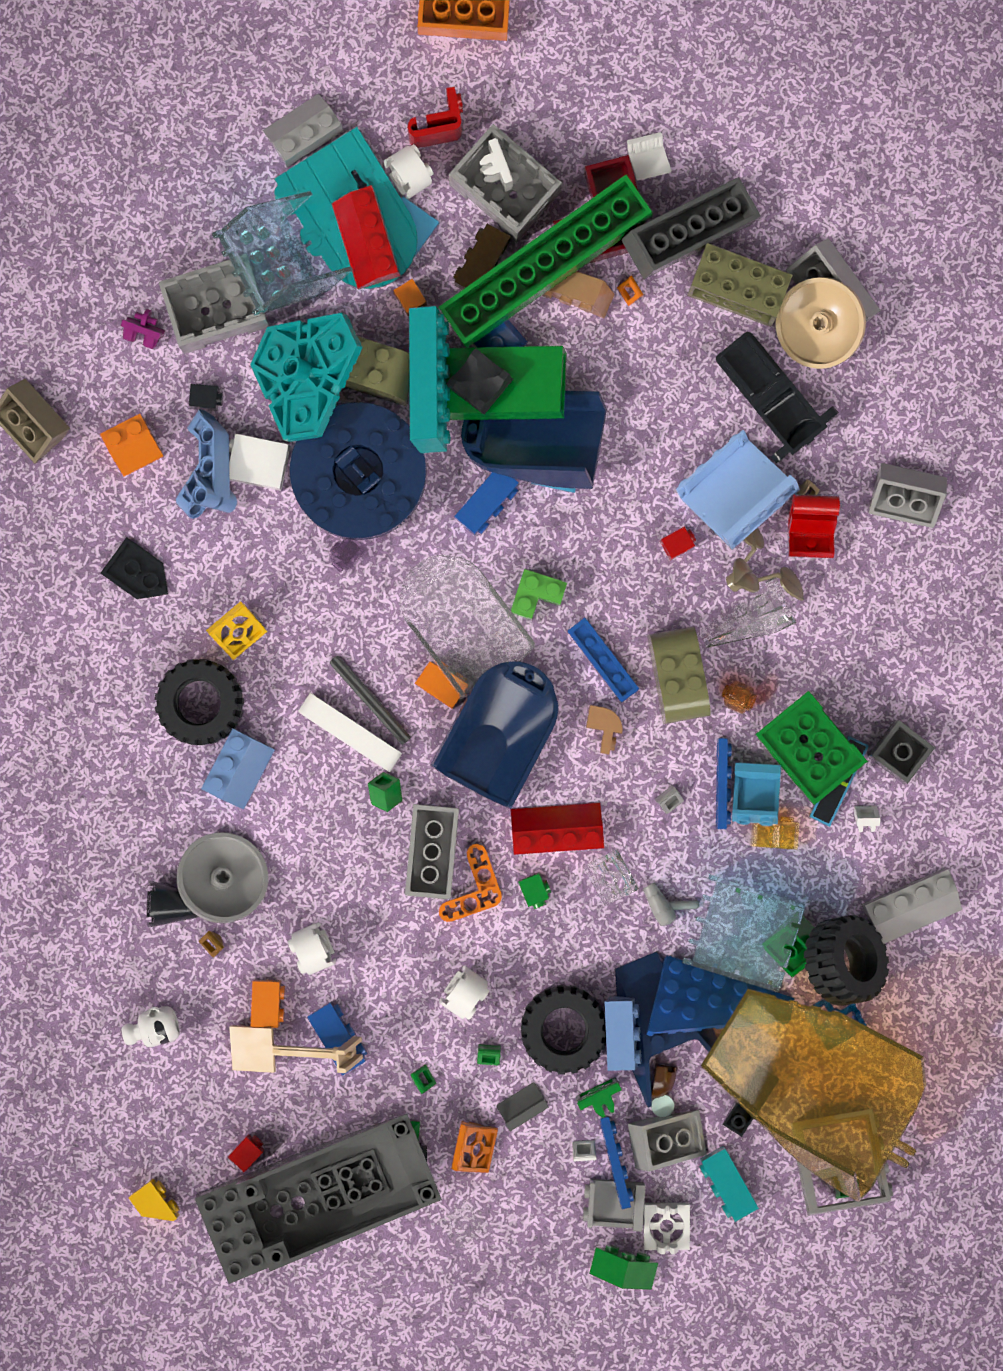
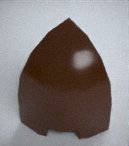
M655 1065L651 1099L663 1097L672 1090L676 1079L677 1067Z

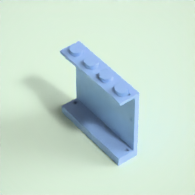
M744 430L733 435L723 448L716 450L705 464L699 465L695 472L689 478L682 480L676 488L682 501L732 550L793 497V494L795 495L800 490L797 481L791 475L787 477L751 443Z

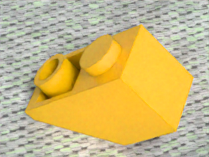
M154 1178L128 1197L142 1217L175 1221L179 1217V1206L173 1199L167 1203L165 1202L166 1195L164 1193L166 1189L159 1180L156 1182Z

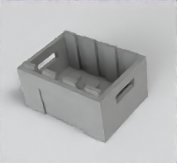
M494 124L491 125L449 173V185L465 199H470L516 243L561 193L562 182ZM494 138L498 139L513 178V187L506 192L501 182L497 185L485 183L483 179L488 175L480 173L482 166H480L479 162L485 155L490 154L488 141ZM515 191L518 197L511 199L509 197L510 192Z
M246 255L159 282L178 346L184 354L206 348L205 345L246 332L250 334L269 327ZM225 301L231 302L229 309L223 307ZM209 308L210 313L205 316L202 314V309Z

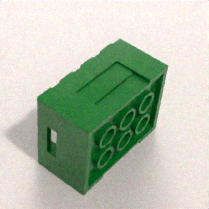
M809 691L755 734L812 805L817 804L868 762L823 711V707ZM801 735L808 736L807 743L803 744L800 742L799 738ZM815 753H822L823 759L816 761L814 759Z

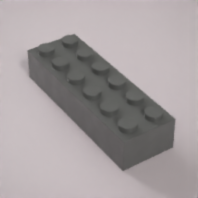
M737 177L631 230L622 239V242L642 278L646 279L705 249L707 243L713 245L750 226L761 215L742 181Z

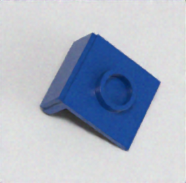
M506 320L474 344L477 348L524 347L528 342L509 320Z

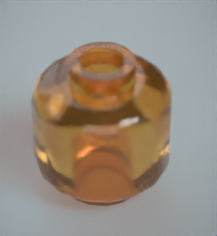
M734 681L730 686H725L721 697L724 698L726 708L743 714L746 711H751L757 695L754 694L753 687L740 681Z

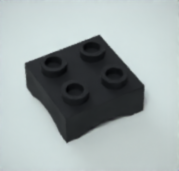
M475 348L462 368L446 384L457 395L485 415L513 379L509 373Z

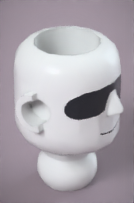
M169 1006L152 1007L139 1015L138 1024H125L121 1029L124 1042L127 1045H133L138 1040H142L145 1046L155 1047L173 1042L180 1035L176 1014L173 1008Z

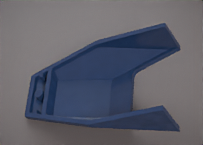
M657 951L615 968L617 996L635 998V1004H639V1018H636V1027H640V1041H637V1050H641V1064H638L636 1070L632 1071L648 1108L652 1106L649 1061L656 1054L695 1039L704 1046L728 1075L732 1073L713 1028L686 1033L646 1035L664 959Z

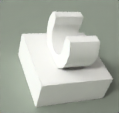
M877 806L854 807V816L859 832L863 831V826H870L871 832L875 831L876 826H880V815Z

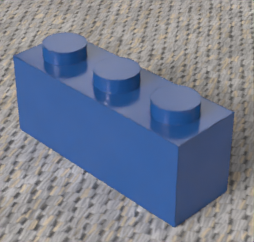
M492 472L457 512L454 519L474 536L478 532L482 535L490 525L487 521L492 516L497 517L505 508L502 506L505 500L508 498L511 501L519 492L517 489L519 482L514 478Z
M332 1001L307 1016L325 1048L341 1047L356 1035L351 1024H345L342 1016L344 1013L339 1004L334 1005ZM361 1042L356 1046V1054H363V1059L349 1071L367 1060L365 1055L368 1053Z

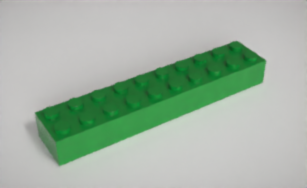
M625 175L439 306V309L465 347L468 348L623 239L631 230L653 217L652 211L628 176Z

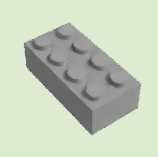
M413 804L405 888L406 896L451 899L459 808Z

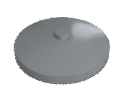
M212 833L199 838L187 848L177 869V887L185 905L200 918L214 923H231L250 915L263 900L268 886V870L259 850L245 838L231 833Z

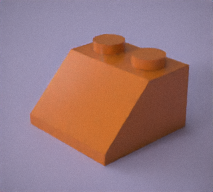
M140 413L100 433L123 477L164 457L150 428Z

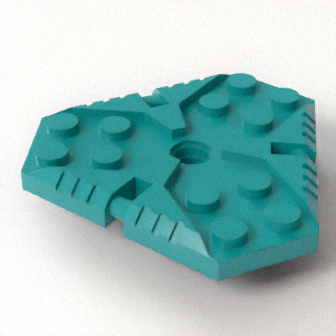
M337 313L307 319V323L300 320L266 328L250 366L265 399L272 401L268 406L283 440L292 442L322 437L330 420L329 417L332 416L336 402L340 398L339 393L345 387L346 380L349 379L353 365H355L363 348L348 315Z

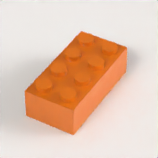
M419 0L418 35L507 41L510 0Z

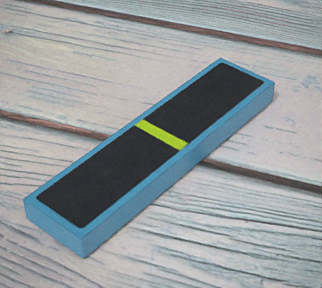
M848 736V741L854 744L864 756L869 745ZM856 772L815 804L809 817L830 827Z

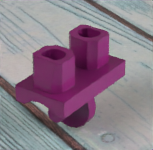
M146 309L144 314L136 312L134 316L136 319L127 317L121 323V327H124L123 339L135 342L138 333L144 334L145 337L142 345L150 349L156 348L159 339L164 337L166 330L156 327L158 319L151 317L152 310Z

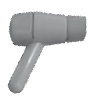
M655 882L643 888L653 916H655L660 926L669 925L676 919L674 910L697 909L699 907L697 900L668 901L660 892Z

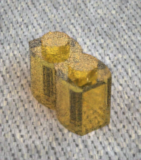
M780 817L778 824H773L772 826L752 823L750 846L798 850L799 822H794V817Z

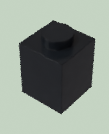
M190 384L189 407L191 409L218 411V406L223 404V392H220L218 386Z

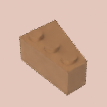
M576 271L542 296L549 299L552 297L557 298L565 305H573L604 319L615 294L605 281Z

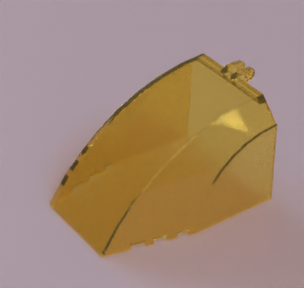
M747 989L701 1064V1067L799 1163L829 1185L859 1202L872 1189L888 1159L903 1168L909 1166L910 1163L905 1158L893 1153L895 1147L911 1156H914L917 1152L913 1147L900 1141V1138L913 1118L926 1087L924 1057L840 1012L833 1010L829 1012L821 1010V1007L813 1005L810 1007L798 1004V1001H786L778 999L774 995Z

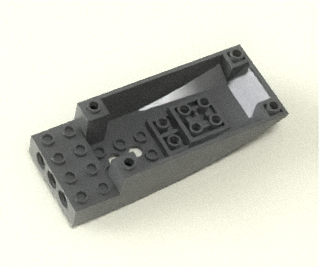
M408 1114L366 1127L294 1154L201 1192L195 1197L196 1204L228 1284L267 1268L271 1272L442 1200ZM248 1188L254 1189V1191L247 1193ZM296 1196L304 1199L305 1204L301 1209H295L291 1204L292 1199ZM274 1205H279L283 1208V1215L280 1218H274L270 1214V1209Z

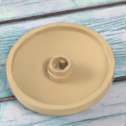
M827 277L807 279L792 287L786 293L776 318V332L784 351L797 363L816 369L830 368L849 359L859 348L866 329L865 311L857 294L845 283Z

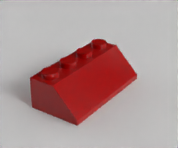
M372 185L349 192L333 202V210L357 289L359 290L400 277L401 275L378 199Z
M600 803L510 809L514 855L604 848Z

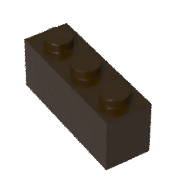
M488 223L484 229L480 227L475 236V240H477L475 246L468 248L464 256L465 264L462 268L459 266L453 276L455 286L463 290L496 267L511 240L510 235Z

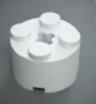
M414 144L404 147L384 160L385 168L390 166L392 171L389 177L402 195L407 193V199L424 190L432 183L430 176L433 175V171L427 163L424 164L420 159L421 154Z
M318 922L292 933V939L288 940L292 953L296 952L299 959L297 965L302 974L312 975L336 964V959H331V954L334 953L333 947L325 930L320 931L318 929L321 926Z
M463 966V973L458 971L444 990L447 996L445 999L441 997L439 1004L461 1019L467 1018L469 1020L476 1011L475 1005L479 1000L483 1001L490 990L487 988V980L468 967Z

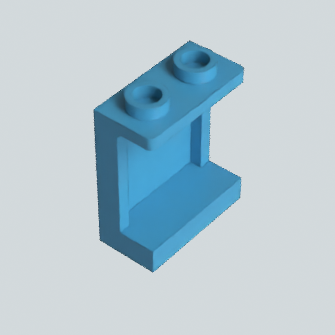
M735 763L733 822L741 825L759 823L762 826L778 824L781 765Z

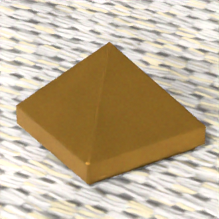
M208 931L199 940V943L213 958L224 948L222 937L211 931ZM207 939L210 940V942L216 947V949H214V948L210 945V943L207 941Z

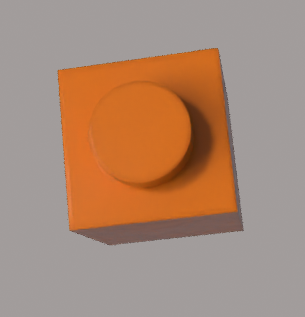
M413 279L393 290L395 297L408 317L409 308L427 306V301Z

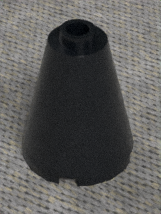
M149 881L148 886L153 887L152 891H147V917H151V922H147L148 927L199 918L185 905L179 894L178 887Z

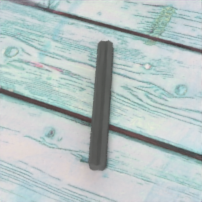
M335 656L329 662L330 665L402 745L408 742L411 738L410 735L339 656Z

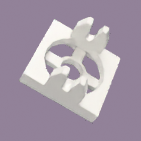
M494 138L488 141L490 154L485 155L479 162L480 166H482L480 173L488 175L483 179L485 183L501 181L506 192L512 189L513 178L498 139Z
M644 1203V1250H657L660 1254H665L666 1251L676 1254L678 1250H690L689 1203ZM659 1213L663 1215L658 1222H651L654 1214ZM678 1213L683 1222H675L670 1217V1214L675 1215ZM663 1220L672 1221L673 1228L671 1231L664 1232L661 1230L660 1223ZM650 1230H659L663 1234V1243L656 1240ZM674 1230H683L681 1236L670 1243V1234Z

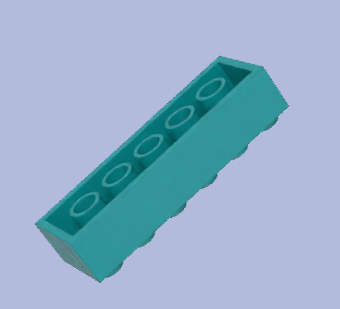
M436 306L409 308L410 441L420 453L447 452V444H450L451 441L450 431L447 430V422H450V410L447 408V400H450V389L446 384L447 378H450L449 365H446V357L450 356L446 335H449L450 328L448 321H445L444 315L440 313Z

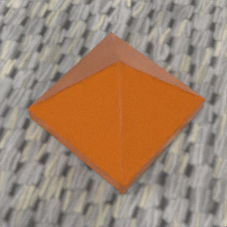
M632 276L617 287L628 306L644 295ZM625 287L633 289L635 294L632 298L629 296Z

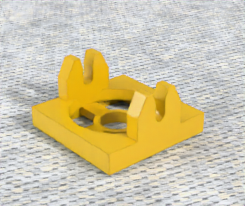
M241 601L206 630L232 660L236 659L268 632ZM238 616L248 618L242 624H235L232 621L235 617ZM227 625L230 628L229 635L222 639L221 631ZM252 625V630L247 637V629ZM243 628V633L240 636H233L235 629ZM232 641H242L237 644H230Z

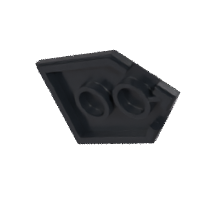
M126 537L100 574L137 600L168 595L164 563Z

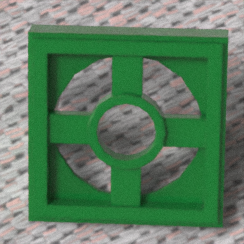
M614 1077L577 1095L576 1101L580 1111L592 1105L595 1112L603 1118L605 1113L602 1105L605 1104L608 1110L614 1113V1102L611 1095L622 1091L617 1078Z

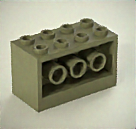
M707 243L687 296L771 327L779 313L792 274Z

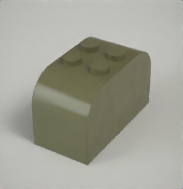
M358 336L363 348L355 365H353L349 379L346 380L345 387L407 407L410 398L409 353Z
M695 627L649 634L647 639L663 725L710 716L708 690Z

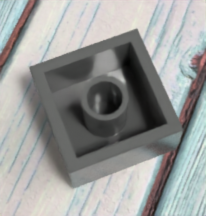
M895 720L869 753L868 757L900 782L908 784L935 747L900 720Z

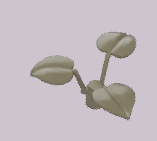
M756 528L744 539L751 546V551L745 559L737 558L734 561L733 573L726 577L727 585L734 592L743 588L755 593L759 590V582L779 578L781 586L788 594L803 601L802 585L791 569L782 567L780 573L777 572L757 578L750 569L747 562L756 552L757 548H764L763 536L760 530Z

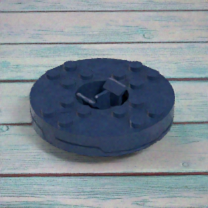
M354 402L338 405L333 409V414L329 417L330 420L322 437L296 441L290 461V480L293 493L304 513L324 531L350 540L378 538L396 530L399 525H402L406 519L410 518L418 507L426 486L427 467L425 456L410 441V426L394 412L370 403Z

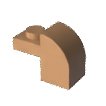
M589 706L586 728L603 731L600 753L609 755L610 750H615L616 737H612L613 733L622 734L621 721L610 709Z

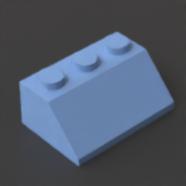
M232 729L201 789L244 810L275 749L236 729Z
M610 996L605 1001L608 1071L636 1070L638 1064H641V1050H637V1041H640V1027H636V1018H639V1004H635V998Z

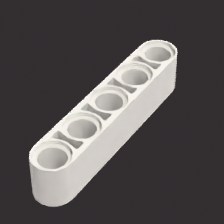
M309 693L298 710L300 714L388 772L392 770L402 755L400 751L376 737L312 693Z

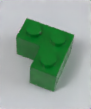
M606 1245L605 1248H595L589 1274L622 1289L652 1290L658 1263L650 1260V1255L640 1252L637 1253V1256L629 1252L621 1253L618 1247Z

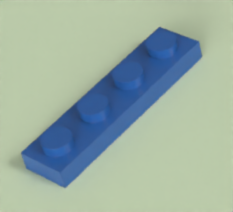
M583 618L567 631L621 703L639 690V687L586 618Z
M726 738L717 739L716 829H727V825L731 824V811H727V802H731V788H727V779H731L732 774L731 766H728V757L732 755V744L728 743Z
M609 1117L600 1118L599 1121L620 1207L622 1210L631 1208L630 1202H633L634 1199L631 1188H626L625 1179H628L626 1167L620 1164L619 1157L623 1156L620 1143H615L613 1135L617 1134L614 1120L610 1121Z

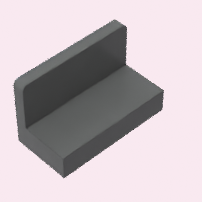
M534 1082L496 1106L510 1132L549 1108L548 1103Z

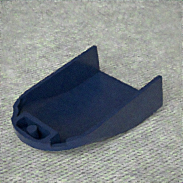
M565 391L564 418L464 420L461 429V440L470 460L484 470L540 485L593 489L607 408L599 391Z

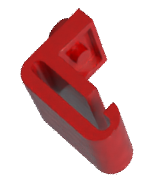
M455 86L446 88L449 110L427 114L426 129L418 130L416 117L409 120L407 128L411 145L414 144L417 148L460 139L462 135L460 113H463L461 93L456 94Z
M793 494L788 516V557L834 558V533L837 525V516H839L840 511L839 496Z

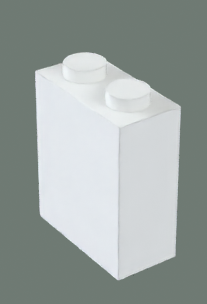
M235 434V438L231 439L229 443V452H231L229 481L281 491L290 451L289 444Z

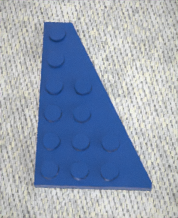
M667 955L664 959L646 1035L695 1032L715 1027L716 1029H723L727 1026L731 1028L742 1027L762 1022L763 1024H770L774 1021L778 1023L788 1022L792 1016L795 998Z

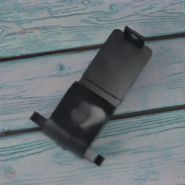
M751 332L742 334L716 356L717 364L784 445L771 456L776 464L789 453L793 456L802 447L814 441V438L828 427L826 423L839 413L832 406L819 416Z

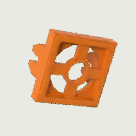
M462 1121L451 1169L462 1172L489 1173L498 1128ZM476 1132L475 1140L470 1145H466L468 1137ZM483 1135L485 1138V1145L482 1142ZM479 1143L480 1150L478 1154L474 1155L473 1149ZM465 1152H468L471 1156L470 1162L464 1161Z

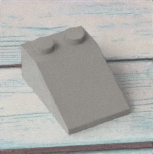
M699 1110L675 1113L666 1117L646 1118L628 1124L635 1169L650 1172L707 1155Z

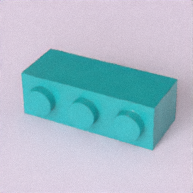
M724 1146L700 1158L702 1165L699 1168L704 1177L710 1176L714 1183L710 1187L716 1198L721 1196L725 1204L721 1207L727 1218L732 1216L736 1222L759 1209Z

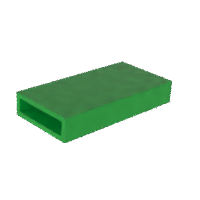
M563 346L476 348L489 360L509 373L513 381L485 415L451 389L450 400H447L450 420L564 418L567 353ZM450 348V356L446 357V365H449L450 378L462 368L475 348Z

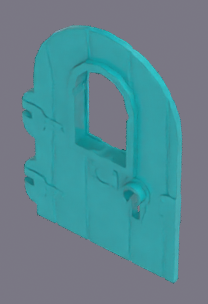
M355 127L274 178L278 184L274 194L277 203L283 199L286 200L284 204L280 205L282 211L289 215L296 214L303 225L300 231V240L303 245L307 244L308 241L312 243L305 248L307 252L312 256H322L326 265L336 277L346 284L357 288L332 203L349 192L359 189L358 183L351 174L356 170L363 183L367 186L372 185L375 190L401 276L405 274L413 262L417 251L418 236L416 225L410 212L358 127ZM400 277L384 281L369 287H365L363 289H374L384 287L395 282Z

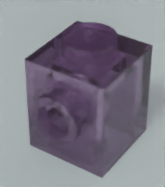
M345 538L342 543L338 541L331 548L330 552L332 554L330 558L333 560L331 565L340 573L343 570L348 573L364 555L365 551L351 539Z

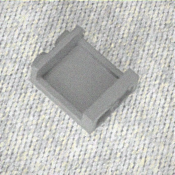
M590 1179L589 1185L585 1184L584 1198H588V1207L583 1208V1221H587V1228H592V1226L632 1228L633 1231L642 1232L645 1198L644 1182L625 1181L626 1188H631L634 1201L630 1202L631 1208L622 1210L614 1180Z

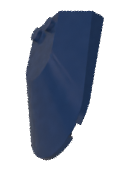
M504 662L486 670L474 683L430 766L480 796L511 809L556 724L559 705L552 682L541 670L524 662Z

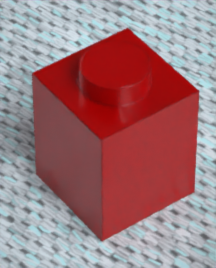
M684 526L662 538L659 542L671 561L693 549L696 538L690 529L686 530Z
M248 1134L229 1154L228 1158L245 1172L265 1150L262 1147L264 1143L256 1135L251 1137Z

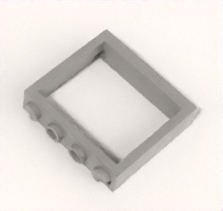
M872 1109L792 1122L790 1124L807 1216L891 1201L893 1187L891 1182H887L886 1173H889L888 1163L886 1159L883 1160L881 1153L884 1150V1143L882 1137H878L876 1128H879V1120L877 1119V1114H873ZM865 1119L880 1196L818 1207L802 1130Z

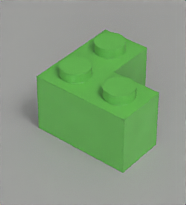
M524 569L510 614L532 621L538 599L560 606L567 583Z

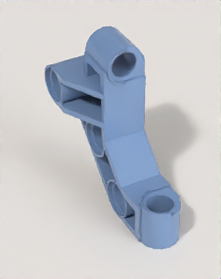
M199 409L187 427L188 431L199 440V464L176 498L177 505L191 519L198 518L206 507L230 513L237 506V498L230 490L228 432L213 415L203 409Z

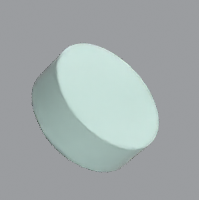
M664 1095L663 1097L653 1099L651 1108L658 1117L670 1116L674 1110V1102L670 1096Z

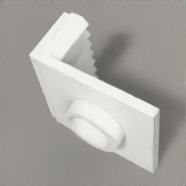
M661 132L627 140L628 155L637 181L671 173L663 147Z

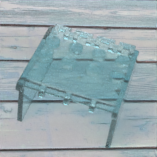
M311 191L245 207L225 227L212 233V237L214 239L219 238L225 249L221 252L223 257L229 256L235 268L232 272L233 276H239L245 286L244 297L250 296L256 307L252 311L254 315L316 298L321 293L329 291L353 271L350 266L318 276L317 274L312 275L311 273L315 270L307 255H301L304 249L297 236L290 235L294 231L286 217L290 216L313 195Z
M709 874L708 879L716 881L712 897L703 894L702 899L710 901L705 919L696 916L695 921L703 923L699 940L690 938L688 942L697 945L693 958H684L682 963L779 992L785 972L777 969L778 966L783 968L788 966L792 950L786 949L784 946L785 944L794 946L798 928L792 927L791 923H801L805 904Z

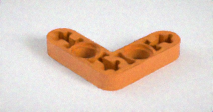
M473 844L467 850V859L478 891L444 902L439 908V916L446 922H452L497 906L501 902L502 895L487 851L481 844ZM477 847L478 850L483 851V854L480 855L481 861L487 860L488 865H481L474 869L473 864L478 863L475 857L471 858L470 856L473 853V848ZM481 869H488L491 873L490 879L486 882L480 881L478 878V872ZM489 890L498 894V897L495 898L496 902L491 903L490 900L483 902L486 906L480 907V900L477 894L481 893L482 898L488 895ZM470 897L474 898L477 902V907L471 911L464 907V901ZM460 901V907L464 914L459 915L458 910L453 912L452 918H449L448 915H443L445 906L449 905L450 908L457 907L455 902Z

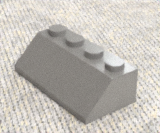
M829 238L813 246L786 269L789 274H792V279L796 285L807 279L817 277L832 278L845 283L859 297L865 311L866 322L881 311Z
M944 868L861 904L869 923L873 924L876 927L875 931L879 932L883 937L881 939L883 944L962 910L958 890L949 870Z

